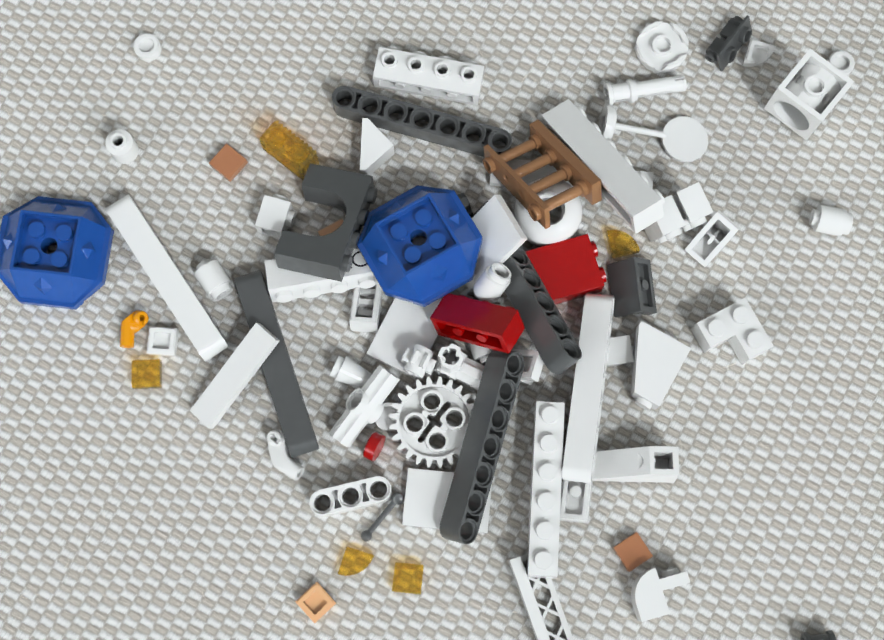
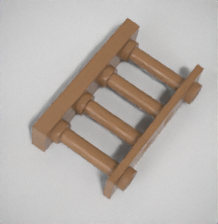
M536 120L529 124V140L501 154H497L488 144L483 146L485 156L483 165L489 174L492 173L528 210L530 217L547 229L550 227L549 211L578 196L585 197L592 205L601 201V179L540 120ZM531 150L538 151L542 155L514 170L507 164V162ZM546 165L553 166L557 170L530 185H527L522 180V177ZM563 180L569 181L573 185V187L546 201H543L537 195V193Z

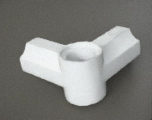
M452 343L449 346L441 347L438 353V361L433 371L448 380H457L478 391L485 366L467 358L468 356L460 351L461 347Z

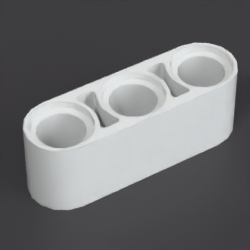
M384 477L366 478L315 491L310 497L309 506L316 515L329 517L383 504L391 498L392 487ZM376 483H383L387 486V492L381 498H376L371 493L372 486ZM350 489L357 490L359 493L358 501L354 504H346L344 501L345 492ZM321 496H328L331 500V505L326 511H319L316 507V501Z

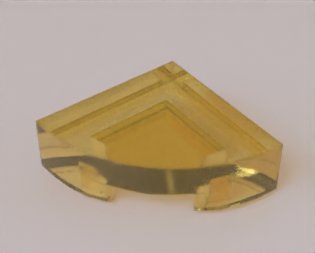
M619 230L606 231L612 258L639 253V246L630 235Z
M346 547L338 575L350 576L362 572L370 565L374 555Z

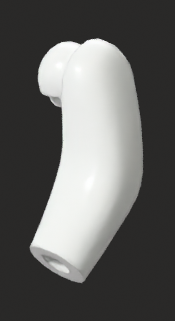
M278 429L268 432L266 439L273 466L295 480L300 479L304 473V468L290 457L283 431Z

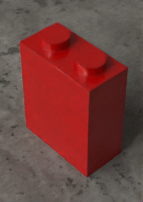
M588 234L525 251L555 305L584 297L586 293L595 294L601 292L605 286L604 283L607 282L605 271L602 266L598 267L595 258L598 257L597 246L594 241L590 242Z

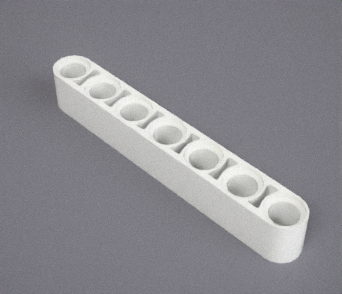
M127 194L106 207V212L204 361H208L228 348L229 345L130 195Z
M586 293L578 345L581 349L582 357L576 362L562 480L592 483L610 345L608 338L611 337L614 313V295Z

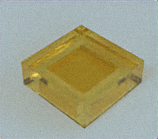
M160 359L133 360L132 388L134 390L162 388V361Z
M395 562L392 591L421 594L424 565Z

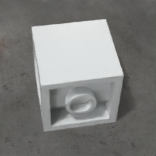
M809 49L779 85L764 109L807 141L855 81L812 49Z

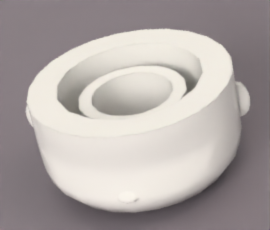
M542 178L536 179V180L530 182V183L527 184V185H530V184H532V183H534V182H536V181H538V180H540V179H542ZM561 181L537 193V195L543 201H546L572 186L565 181ZM579 196L559 206L562 212L560 219L556 223L550 224V227L547 229L538 221H534L530 217L528 210L517 199L515 204L511 203L514 217L528 238L526 241L537 247L571 239L578 230L584 227L581 224L583 209Z

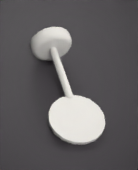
M605 105L598 124L601 134L606 139H612L615 130L659 137L662 140V146L666 153L679 162L698 160L706 152L708 146V135L703 125L688 116H678L670 120L663 128V131L616 123V109L613 106Z

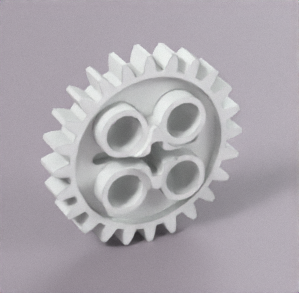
M430 376L427 377L426 385H422L417 379L416 389L406 385L407 396L398 393L397 397L401 404L392 403V408L397 411V413L389 414V419L396 421L395 424L389 426L390 431H397V434L392 437V442L401 441L397 448L398 452L407 449L408 452L405 459L408 460L413 455L416 456L417 466L423 459L426 460L427 468H430L432 461H436L438 468H442L443 460L446 459L451 466L453 465L452 456L455 455L459 458L474 403H467L471 397L470 393L464 396L460 394L463 388L462 385L456 389L452 388L453 380L451 379L447 385H442V377L440 376L436 384H432ZM429 396H433L439 400L440 404L436 409H428L424 405V400ZM449 402L450 407L441 416L439 421L441 427L434 426L422 443L418 442V438L429 426L430 421L428 418L434 419L445 403ZM451 413H456L461 417L462 423L456 427L450 426L446 421V417ZM412 418H417L422 422L423 426L417 432H412L407 428L406 424ZM432 436H441L445 441V445L441 449L432 448L429 444V439Z

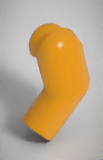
M136 310L122 321L120 347L134 348L135 333L142 329L149 320L148 314L145 311Z

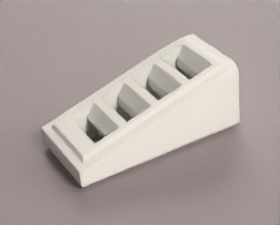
M379 283L374 285L376 289L354 288L349 319L352 331L378 332L383 292ZM360 295L375 297V299H363L360 298ZM359 306L370 307L373 310H360Z

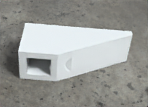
M644 446L596 451L593 481L674 483L679 476L678 447Z

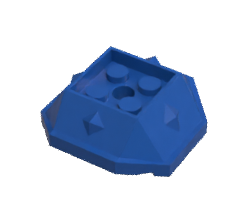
M417 185L369 212L357 246L385 295L426 307L473 280L483 238L454 190ZM418 236L427 238L426 242L418 246L412 243Z
M38 196L7 213L2 218L0 228V279L22 304L77 310L86 299L105 284L114 230L92 202ZM57 243V249L53 253L47 254L49 246Z

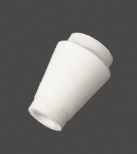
M338 355L330 372V376L335 378L334 381L357 387H363L372 375V373L348 356L344 358Z

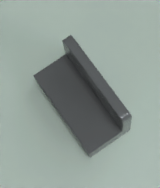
M631 257L609 264L611 295H614L615 298L614 317L620 318L631 314L651 315L657 313L650 260Z

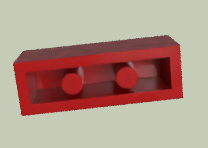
M450 293L442 298L430 316L439 336L508 354L525 329L518 310L513 307H504L485 300L479 301L464 295Z

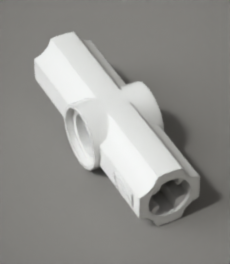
M379 365L362 389H355L348 396L346 410L330 430V435L344 446L350 447L367 423H374L381 416L384 400L400 379L388 369Z

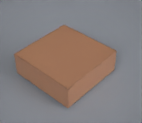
M226 143L209 162V165L231 182L246 166L248 161Z
M637 532L612 547L628 572L653 557Z

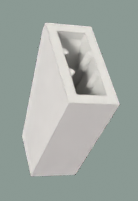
M643 321L637 326L634 335V363L632 365L630 396L636 399L635 404L641 408L656 410L661 405L691 348Z

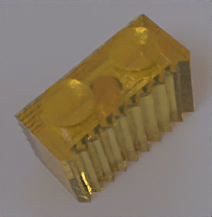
M279 120L274 121L259 139L263 150L302 180H304L310 163L319 165L317 151L313 150L312 146L309 147L308 143H304V140H300V137H296L295 133L292 134L291 130H288L287 127L279 123Z

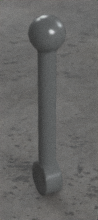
M395 492L391 497L392 501L368 530L361 533L363 541H370L372 533L394 506L404 501L401 493Z

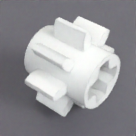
M415 344L413 350L407 347L401 359V362L406 364L403 370L421 379L425 373L431 375L437 363L436 360L432 359L434 352L419 344Z

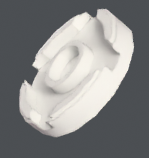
M663 21L647 24L640 31L635 44L639 62L648 70L656 73H668L676 70L684 63L689 47V41L685 32L677 24L671 22L670 24L663 23Z

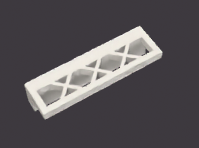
M527 554L509 560L510 568L536 640H550L549 635L554 637V640H565L559 637L562 630L567 640H573L552 579L545 578V584L539 581L540 578L528 577L523 565V561L527 560ZM529 580L534 582L533 587H531ZM538 584L549 589L551 597L546 607L536 601L534 591ZM552 601L557 612L549 609ZM539 607L542 608V609H544V612H543L542 615H541V612H540ZM547 612L559 617L561 624L556 635L546 629L544 619Z

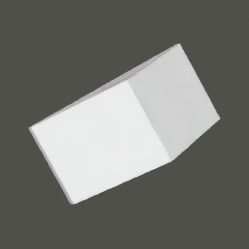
M362 118L360 174L371 175L395 154L394 145L368 118Z
M718 210L684 250L706 267L733 238L740 227Z

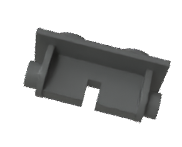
M747 15L744 19L739 16L730 18L720 32V36L726 38V40L716 37L707 48L705 58L712 63L715 60L718 61L720 71H723L728 63L733 62L737 51L744 43L749 41L752 35L749 16Z

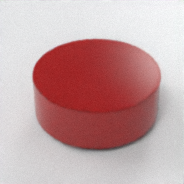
M378 432L373 433L365 445L363 451L364 458L374 462L384 446L386 436Z

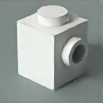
M273 194L272 197L264 195L255 223L258 233L280 239L283 230L287 231L288 227H293L296 212H294L289 199L278 194Z

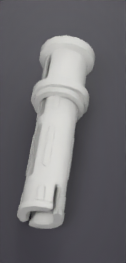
M682 74L638 82L632 79H626L624 83L617 84L606 82L603 86L604 100L606 105L613 106V103L628 101L629 103H634L638 98L684 92L687 85L686 79H684L685 76Z

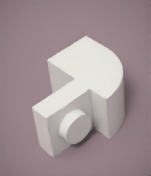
M677 567L661 571V578L658 577L656 568H650L642 572L634 581L631 590V601L637 621L643 622L670 614L663 590L690 583L687 571L678 572Z

